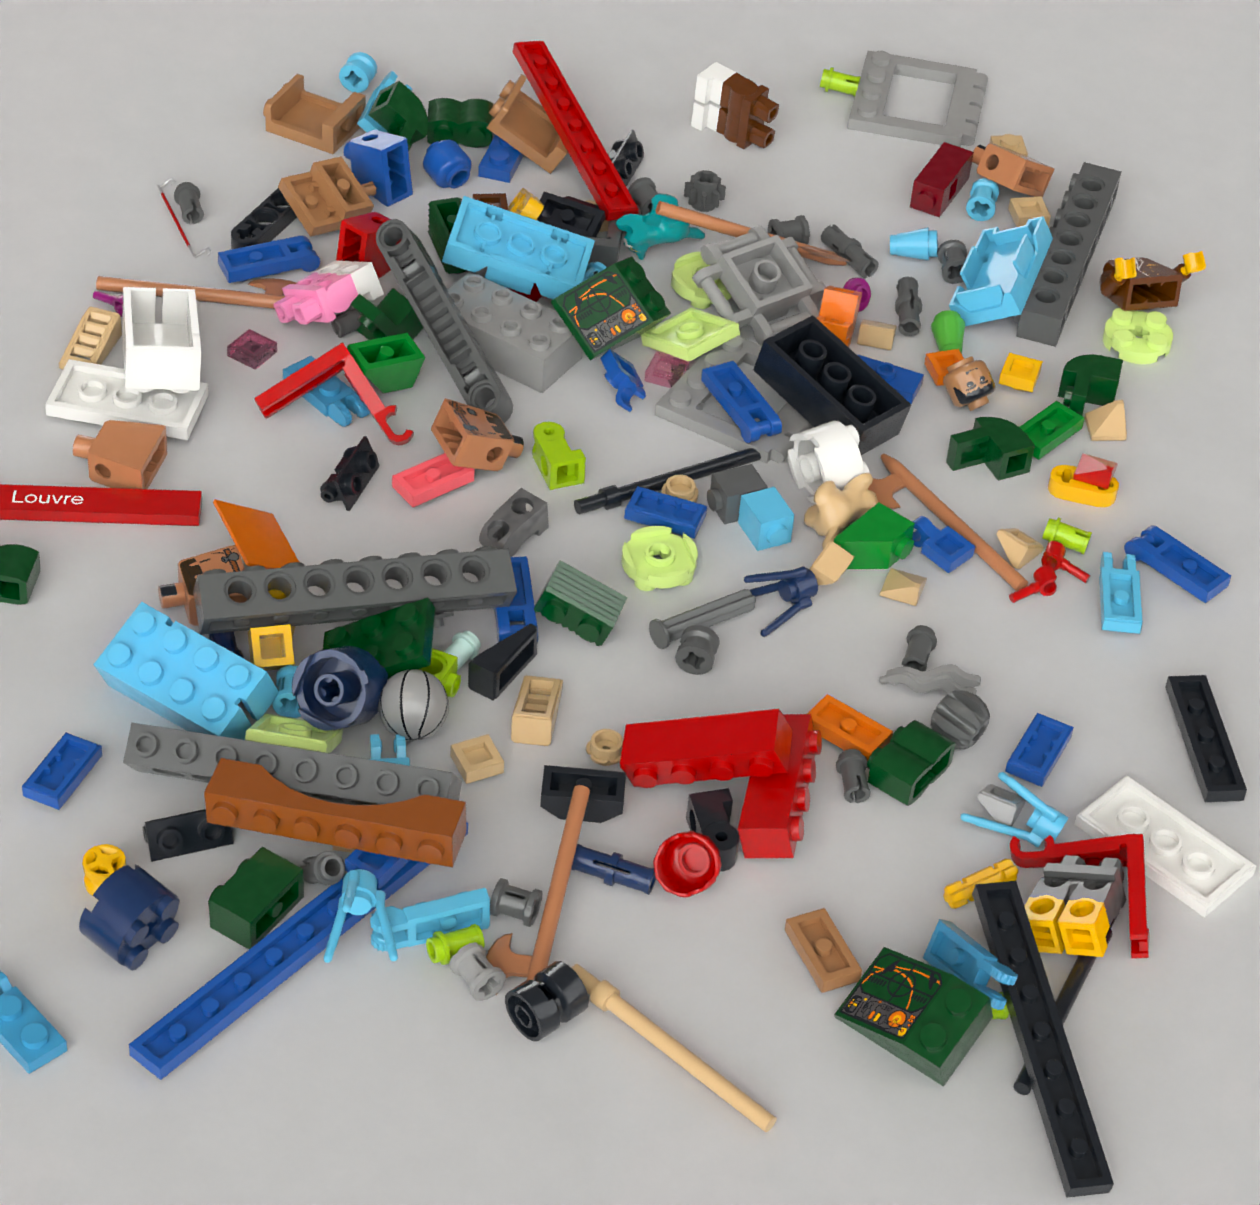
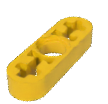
M522 188L508 206V211L537 220L544 205L536 196Z

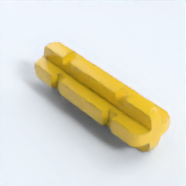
M1005 858L994 863L993 866H988L962 878L963 883L958 880L945 886L943 898L951 908L957 909L968 904L967 899L974 901L972 892L976 884L1016 881L1018 868L1011 859Z

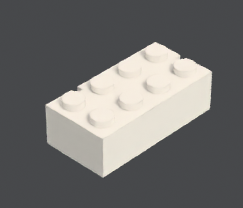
M123 287L122 333L125 388L134 389L138 392L167 389L175 393L200 390L201 343L195 289L163 288L162 324H156V288Z

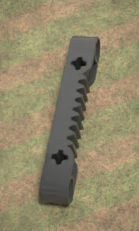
M390 219L384 222L376 232L377 246L466 404L495 413L505 423L513 413L512 400L494 368L485 357L486 355L478 346L479 343L466 325V320L454 304V299L442 283L443 280L438 275V271L421 240L401 220ZM494 399L493 404L486 408L487 403Z

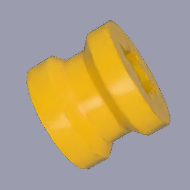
M101 844L92 847L85 853L82 864L85 873L84 885L86 891L93 896L97 888L112 873L126 866V857L120 848L109 844Z

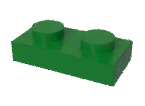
M1055 401L1021 425L1020 428L1035 444L1033 457L1039 460L1081 430L1085 418L1060 402Z

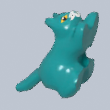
M669 194L655 195L651 199L652 210L650 213L645 215L627 214L617 220V228L627 232L623 239L624 246L631 252L636 253L640 260L645 258L648 248L653 245L675 243L684 238H705V233L699 228L690 227L688 223L656 214V207L659 201L678 206V200L674 196Z

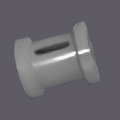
M474 942L463 946L452 957L450 969L454 974L465 979L470 986V994L475 1000L483 1001L493 997L500 991L506 981V975L500 968L492 966L485 957L486 950L482 945Z

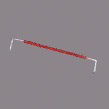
M171 177L161 186L157 185L159 191L161 192V196L169 212L171 213L187 247L190 249L192 255L196 258L207 249L209 250L207 255L212 253V250L209 247H206L197 255L193 253L190 244L167 198L161 190V188L171 180L174 181L171 184L173 186L176 183V180Z

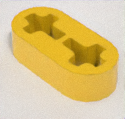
M1058 465L1052 469L1048 482V491L1054 497L1095 507H1109L1114 504L1119 488V483L1115 477L1112 478L1109 488L1105 489L1073 479L1077 468L1075 466Z

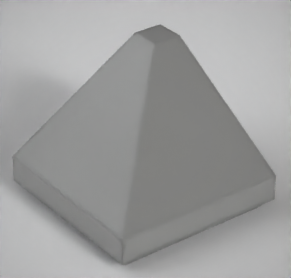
M993 784L981 790L977 797L996 822L1011 827L1026 802L1018 794Z

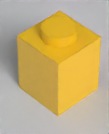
M290 624L250 628L247 634L251 663L265 671L278 670L286 665L293 666L295 664Z

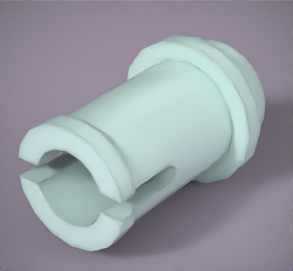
M463 631L453 636L452 644L444 652L458 657V671L469 659L472 660L479 655L481 643L475 634L470 631Z

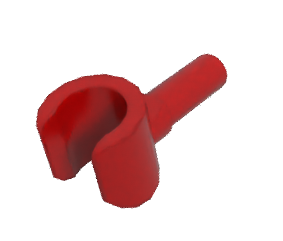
M1050 541L1043 553L1042 565L1051 566L1054 571L1060 568L1086 583L1091 575L1064 558L1066 550L1061 543Z
M1051 566L1038 568L1033 574L1035 582L1009 594L1011 602H1017L1038 592L1044 596L1053 595L1057 588L1055 583L1057 576Z

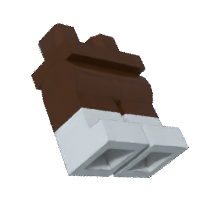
M715 62L697 75L694 98L696 101L693 106L691 126L701 131L706 127L724 135L728 141L737 143L736 146L742 149H746L751 144L766 148L774 141L775 130L764 125V121L770 123L776 118L779 104L768 98L769 88L763 85L758 87L750 79Z

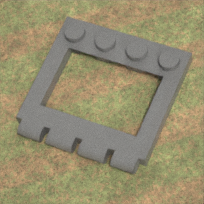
M868 50L851 109L848 129L942 145L943 142L958 147H961V145L971 146L974 144L988 77L983 73H977V69L892 55L885 51L875 52ZM893 74L954 84L945 126L883 115Z
M739 335L704 353L655 405V416L737 451L748 448L756 449L761 455L760 461L768 463L770 460L782 463L788 456V450L794 448V441H789L790 437L793 434L813 427L787 402L777 413L782 422V432L771 437L765 434L760 436L758 441L746 443L738 426L696 408L700 403H705L712 396V393L701 381L702 369L734 361L737 366L742 362L755 366L762 346Z

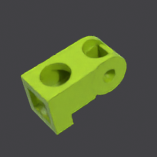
M555 422L537 424L533 429L535 443L532 455L549 490L584 484L586 457L582 450L571 451L565 440V430L560 424Z

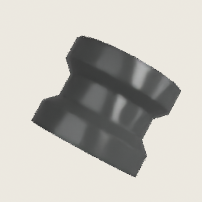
M702 625L687 627L683 631L680 640L681 645L678 647L675 655L676 663L682 670L690 674H705L712 669L714 664V655L717 653L720 644L719 637L712 629Z

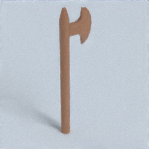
M659 201L656 207V214L732 237L747 234L749 229H751L747 226L663 201ZM795 241L798 245L797 251L801 257L827 265L845 266L847 264L845 261L850 262L834 252Z
M98 276L96 289L123 293V287L156 288V296L163 297V288L195 289L197 301L275 309L274 303L285 297L283 296L282 288L289 284H296V282L264 278L248 283V285L264 289L265 294Z
M887 454L881 455V460L891 475L883 479L873 478L872 484L868 487V490L876 493L879 503L891 509L900 508V505L893 498V494L906 487L946 526H949L975 545L974 552L1012 588L1018 591L1027 587L1028 581L902 463Z
M577 785L573 789L533 955H520L511 951L510 945L513 933L505 934L497 939L488 950L487 960L493 967L500 968L505 973L506 978L518 976L527 977V980H534V976L548 966L590 790L586 786Z

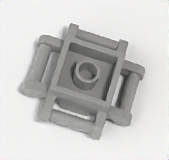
M762 226L749 229L747 234L719 244L709 243L701 247V256L703 261L710 266L700 269L692 277L697 287L703 288L720 316L738 323L739 330L743 326L750 324L753 328L754 337L760 345L763 344L765 339L812 315L817 318L820 311L814 302L820 301L823 298L824 289L826 288L823 282H818L797 251L798 245L793 237H787L782 240L778 235L770 237ZM714 280H721L741 311L734 312ZM797 306L801 312L772 324L768 323L785 316L789 309Z

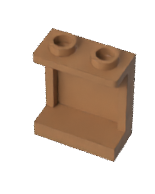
M296 74L272 98L266 101L263 109L266 131L334 154L360 128L357 122L366 107V95L353 92L343 103H339L305 91L304 76Z
M521 74L515 83L509 80L500 92V97L489 111L493 118L487 129L551 174L568 151L543 106L520 90L527 79L526 76Z

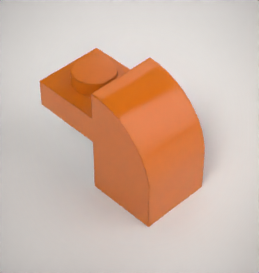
M829 285L824 289L820 313L817 319L849 347L857 321L862 292Z

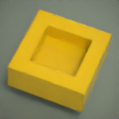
M1009 353L1000 373L999 384L1016 390L1033 392L1043 361Z

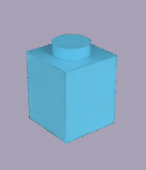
M775 487L741 495L738 524L757 551L791 542L794 513Z

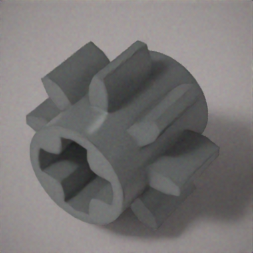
M702 170L695 173V175H691L690 182H685L684 196L689 197L688 204L692 205L695 210L709 212L715 207H719V200H725L726 186L721 185V178L716 173Z

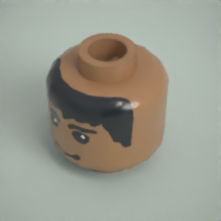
M970 356L947 367L949 373L944 376L943 383L954 406L964 407L968 405L969 410L973 411L990 403L987 396L994 392L996 386L984 361H974L973 356Z

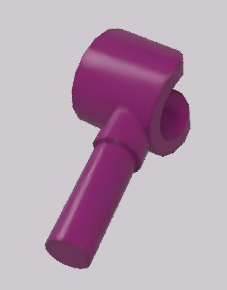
M97 290L94 291V299L114 306L116 313L122 317L123 295L117 297Z

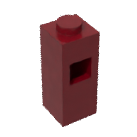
M943 142L915 178L910 208L940 218L968 181L974 152Z

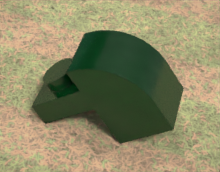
M400 81L380 90L368 115L385 128L387 133L407 138L409 152L413 143L425 138L427 135L428 117L420 99Z
M394 288L391 289L377 307L360 293L351 303L353 308L360 314L357 321L361 323V326L357 331L368 340L407 332L414 339L424 328L408 299Z
M1094 354L1081 355L1071 359L1064 366L1057 397L1064 398L1063 405L1070 407L1071 410L1081 416L1083 415L1085 403L1104 406L1115 401L1123 360Z
M997 417L975 418L972 430L951 435L946 463L952 471L985 463L996 479L1000 481L1030 472L1035 444L1019 426L1008 420Z

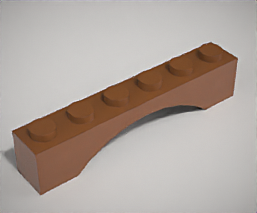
M220 759L204 791L207 823L347 849H358L453 868L466 835V802L424 794L405 801L381 805L332 803L309 797L287 787L274 778L262 765L231 759Z

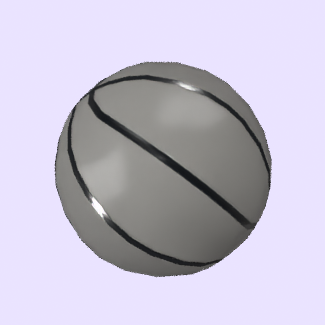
M419 669L404 670L391 676L381 691L378 704V712L386 729L393 735L399 734L409 741L422 740L435 734L444 724L449 711V699L440 680L429 672Z

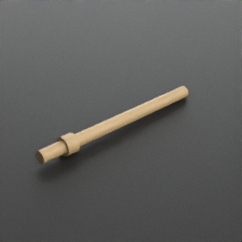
M579 964L571 967L582 980L587 993L590 995V1001L604 1012L611 1011L764 1132H768L774 1126L777 1120L775 1116L621 998L620 990L607 980L599 981Z

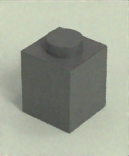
M752 464L712 473L710 490L707 491V502L713 512L716 511L724 525L737 522L741 495L767 489L768 486Z

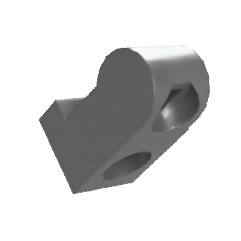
M520 488L484 524L479 536L480 544L483 546H494L496 549L509 548L510 557L514 556L528 538L533 534L540 536L549 528L547 502ZM526 503L533 507L530 512L526 510Z

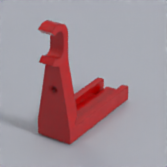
M343 342L254 398L259 410L267 419L341 371H344L346 379L392 444H407L414 436L413 430L407 429L402 435L393 433L387 424V420L391 416H396L397 406L390 405L385 408Z
M1125 834L1054 844V839L1049 835L1044 839V850L1030 852L1021 851L1020 840L1013 836L1010 841L1011 859L1017 866L1022 868H1042L1047 863H1061L1065 855L1079 856L1085 860L1086 865L1098 866L1104 858H1118L1121 861L1122 867H1127L1131 959L1149 958L1150 933L1149 928H1147L1143 834Z

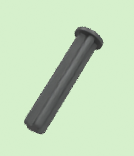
M743 589L662 621L654 619L649 624L650 636L659 649H665L669 646L670 642L680 639L683 631L689 626L702 625L710 627L753 610L756 598L749 589Z

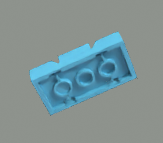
M464 196L442 262L473 273L488 267L484 278L528 295H530L532 287L536 283L541 296L555 299L583 282L595 240Z
M1044 217L1028 219L1024 226L1002 231L998 227L982 230L976 246L971 247L960 271V275L967 288L965 290L963 287L957 286L949 304L951 311L960 314L961 318L965 321V326L1021 315L1053 240Z

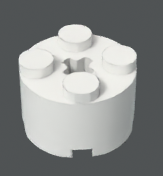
M830 421L793 434L790 437L789 441H794V448L788 450L790 470L798 488L806 487L812 494L806 497L811 503L816 504L814 502V494L824 482L833 481L839 490H843L844 486L855 477L869 473L866 463L862 460L858 448L859 435L853 425L845 426L839 421Z

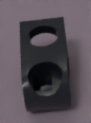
M729 788L689 794L686 820L690 831L709 836L719 849L722 863L720 872L729 870L735 865L740 840L738 831L730 825L733 799Z

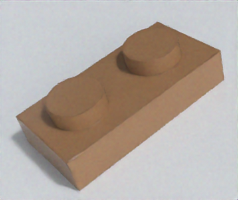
M825 908L786 919L785 932L821 993L856 983L861 979V967Z

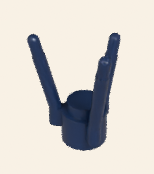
M802 566L793 570L760 573L744 577L745 583L780 580L776 583L750 589V592L756 597L779 591L784 601L795 603L761 630L760 634L762 637H766L800 610L812 606L810 598L817 594L818 583L810 569Z

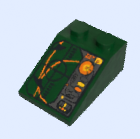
M632 256L614 263L551 301V304L590 361L605 354L609 349L614 350L641 337V334L655 327L671 314L665 305L662 295L654 289L647 279L643 267Z
M883 947L834 1014L836 1019L943 1087L993 1018L990 997L950 973L886 947Z

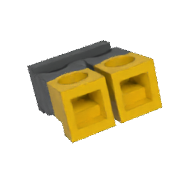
M1065 855L1061 863H1047L1043 869L1044 877L1040 878L1024 905L1039 952L1062 954L1065 949L1068 955L1103 957L1108 947L1106 934L1113 918H1117L1120 908H1123L1127 900L1123 888L1124 872L1121 861L1118 858H1104L1098 866L1086 865L1085 860L1079 856Z

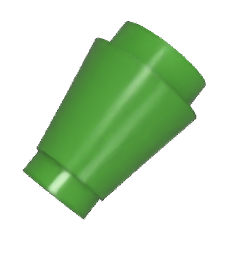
M946 310L938 313L931 324V331L939 352L959 349L962 354L965 321L955 311Z

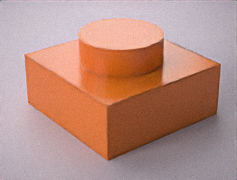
M959 349L926 353L924 365L936 386L944 385V376L949 373L947 367L963 360L964 357Z

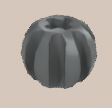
M954 690L947 694L937 705L932 714L930 726L934 731L955 742V749H967L973 746L985 732L989 724L990 713L987 705L979 696L968 691Z

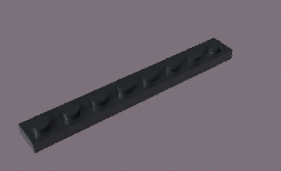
M1017 882L976 884L972 896L989 951L998 958V963L1009 967L1018 976L1013 986L1000 983L1003 996L1007 999L1008 1012L1066 1198L1110 1193L1114 1182Z

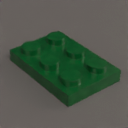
M427 597L343 626L335 627L324 632L323 649L342 646H355L364 649L386 669L388 679L404 670L421 669L430 666L436 607Z

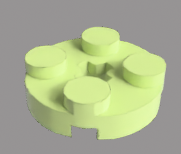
M692 252L683 255L675 262L671 286L678 295L691 301L693 307L706 309L713 303L703 288L697 287L692 277L697 271L710 265L703 261L701 252ZM714 280L726 300L732 298L721 280Z
M1117 308L1105 324L1103 343L1109 351L1111 347L1118 351V358L1126 362L1151 364L1157 362L1158 356L1164 354L1166 357L1169 354L1173 341V332L1170 326L1166 324V316L1160 312L1124 311L1121 308Z
M648 526L638 529L631 534L630 541L624 542L621 558L622 567L625 573L635 580V586L643 591L688 585L692 582L697 567L698 550L694 541L684 533L682 538L671 534L672 528L665 526ZM660 555L662 559H656L653 556Z

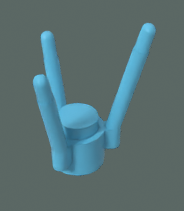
M1000 772L998 778L1036 808L1026 823L1027 826L1032 828V831L1028 832L966 813H962L960 816L962 821L1009 836H1015L1016 838L1028 841L1036 847H1039L1041 842L1049 835L1055 841L1069 818L1053 807L1046 805L1026 787L1004 772Z
M351 870L343 878L342 896L339 898L338 911L324 955L326 963L332 961L346 914L349 912L353 915H364L373 907H376L389 958L393 962L398 959L396 944L385 907L386 893L377 890V879L375 875L367 870Z

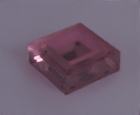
M248 329L227 346L228 357L255 370L277 353V342L251 329Z
M656 351L645 371L644 381L671 388L689 369L690 361Z

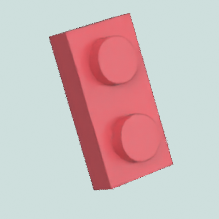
M444 453L393 475L392 487L412 507H416L473 482L475 470L473 468L453 466Z

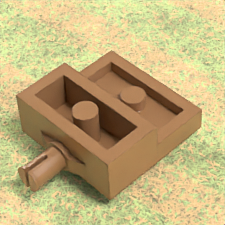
M342 156L314 162L310 172L281 178L278 185L279 190L310 237L340 230L341 220L371 213L374 204L368 196L376 194L374 183L371 181L360 184Z

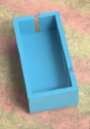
M143 602L138 605L93 664L109 687L184 730L245 740L246 730L252 725L241 707L238 706L241 701L251 717L258 721L279 693L267 671L176 620L173 623L170 617Z

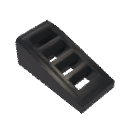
M530 623L473 658L468 663L469 689L491 700L496 699L537 655V626Z

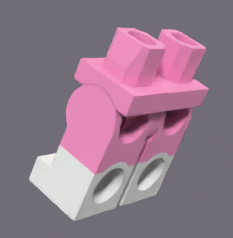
M335 260L298 281L296 284H289L282 288L285 297L274 303V308L281 323H289L292 320H297L300 324L305 325L310 322L329 323L336 319L335 313L347 310L359 293L367 300H375L382 296L384 292L372 262Z

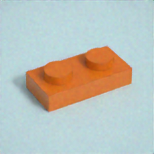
M828 694L807 713L811 714L814 730H820L822 738L843 750H859L866 757L867 761L876 748H883L890 743L893 735L892 730Z

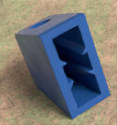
M372 130L352 139L345 145L343 153L345 158L351 160L352 173L360 184L371 181L374 183L376 194L373 197L388 207L413 195L407 138Z

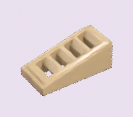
M89 307L82 316L59 362V369H64L69 359L101 365L122 336L121 316L115 312ZM80 355L83 357L90 358V360L79 358L77 356Z
M524 676L512 714L511 740L514 743L540 746L550 745L563 689V680Z

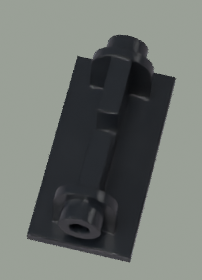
M634 129L630 130L625 139L616 141L608 155L625 186L628 185L644 158L643 146L638 141Z
M363 436L357 446L345 450L342 459L334 469L336 474H331L327 481L322 484L320 491L321 498L328 503L343 501L347 511H350L380 466L377 455L373 451L367 436Z
M206 809L145 822V826H142L144 840L148 843L151 862L234 844L232 827L207 823Z

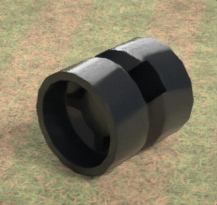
M555 961L534 976V980L524 981L505 995V1005L511 1021L518 1031L531 1041H540L560 1026V1022L567 1023L585 1011L589 1004L587 990L582 980L569 965L562 961Z

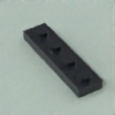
M1206 675L1168 676L1165 688L1204 802L1244 801L1247 788Z

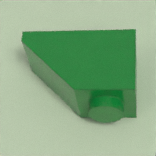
M408 332L348 344L347 346L348 351L363 374L383 394L412 388L426 358Z
M878 502L837 535L833 542L854 556L847 569H888L899 559H905L912 551L914 546L912 536L915 523Z

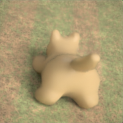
M864 473L855 477L844 486L843 490H839L833 481L824 482L814 494V502L816 504L808 508L804 515V522L806 526L812 527L819 536H826L822 543V549L826 547L828 542L834 541V538L844 531L852 521L860 518L878 503L876 493L868 490L873 481L870 473Z

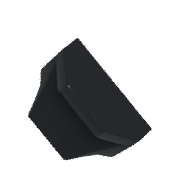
M544 191L540 198L544 208L537 221L581 236L596 238L606 215L605 211L600 210L598 205L571 196L560 197Z
M544 765L540 807L557 818L566 820L573 789L577 785H583L590 790L583 821L605 822L623 814L626 772Z

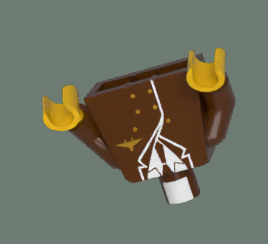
M1203 251L1182 255L1184 264L1181 263L1174 269L1143 257L1110 259L1105 263L1103 273L1100 276L1101 294L1109 298L1124 311L1177 307L1182 283L1190 278L1191 273L1206 269Z

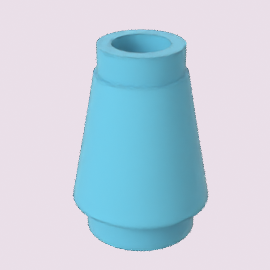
M929 227L890 235V255L928 261L929 257H937V230H929Z

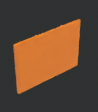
M214 499L213 504L247 566H263L266 569L281 568L288 563L299 562L272 513Z

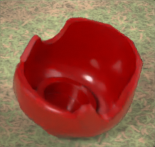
M694 831L677 833L666 839L659 846L653 860L657 881L665 891L679 897H690L710 888L716 882L722 867L720 851L709 836Z

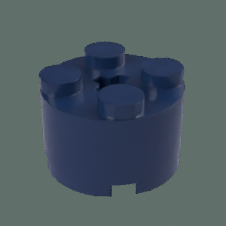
M355 646L323 649L309 655L298 665L292 680V693L297 698L300 707L298 711L306 722L321 730H339L365 724L378 713L381 691L388 680L386 669L364 649Z
M135 864V869L126 865L112 873L97 888L93 896L99 901L92 912L87 908L84 909L79 922V930L85 937L119 964L133 971L143 964L148 956V949L157 941L162 944L168 942L176 933L179 923L174 918L180 900L176 894L139 865Z

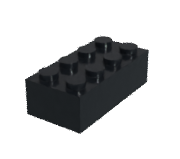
M813 315L765 339L753 369L757 375L813 427L830 421H839L845 426L853 425L859 435L858 448L861 455L899 435L911 408V404Z

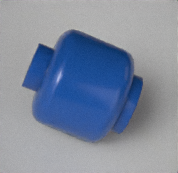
M437 141L427 148L423 159V168L440 188H459L470 177L471 159L455 141Z

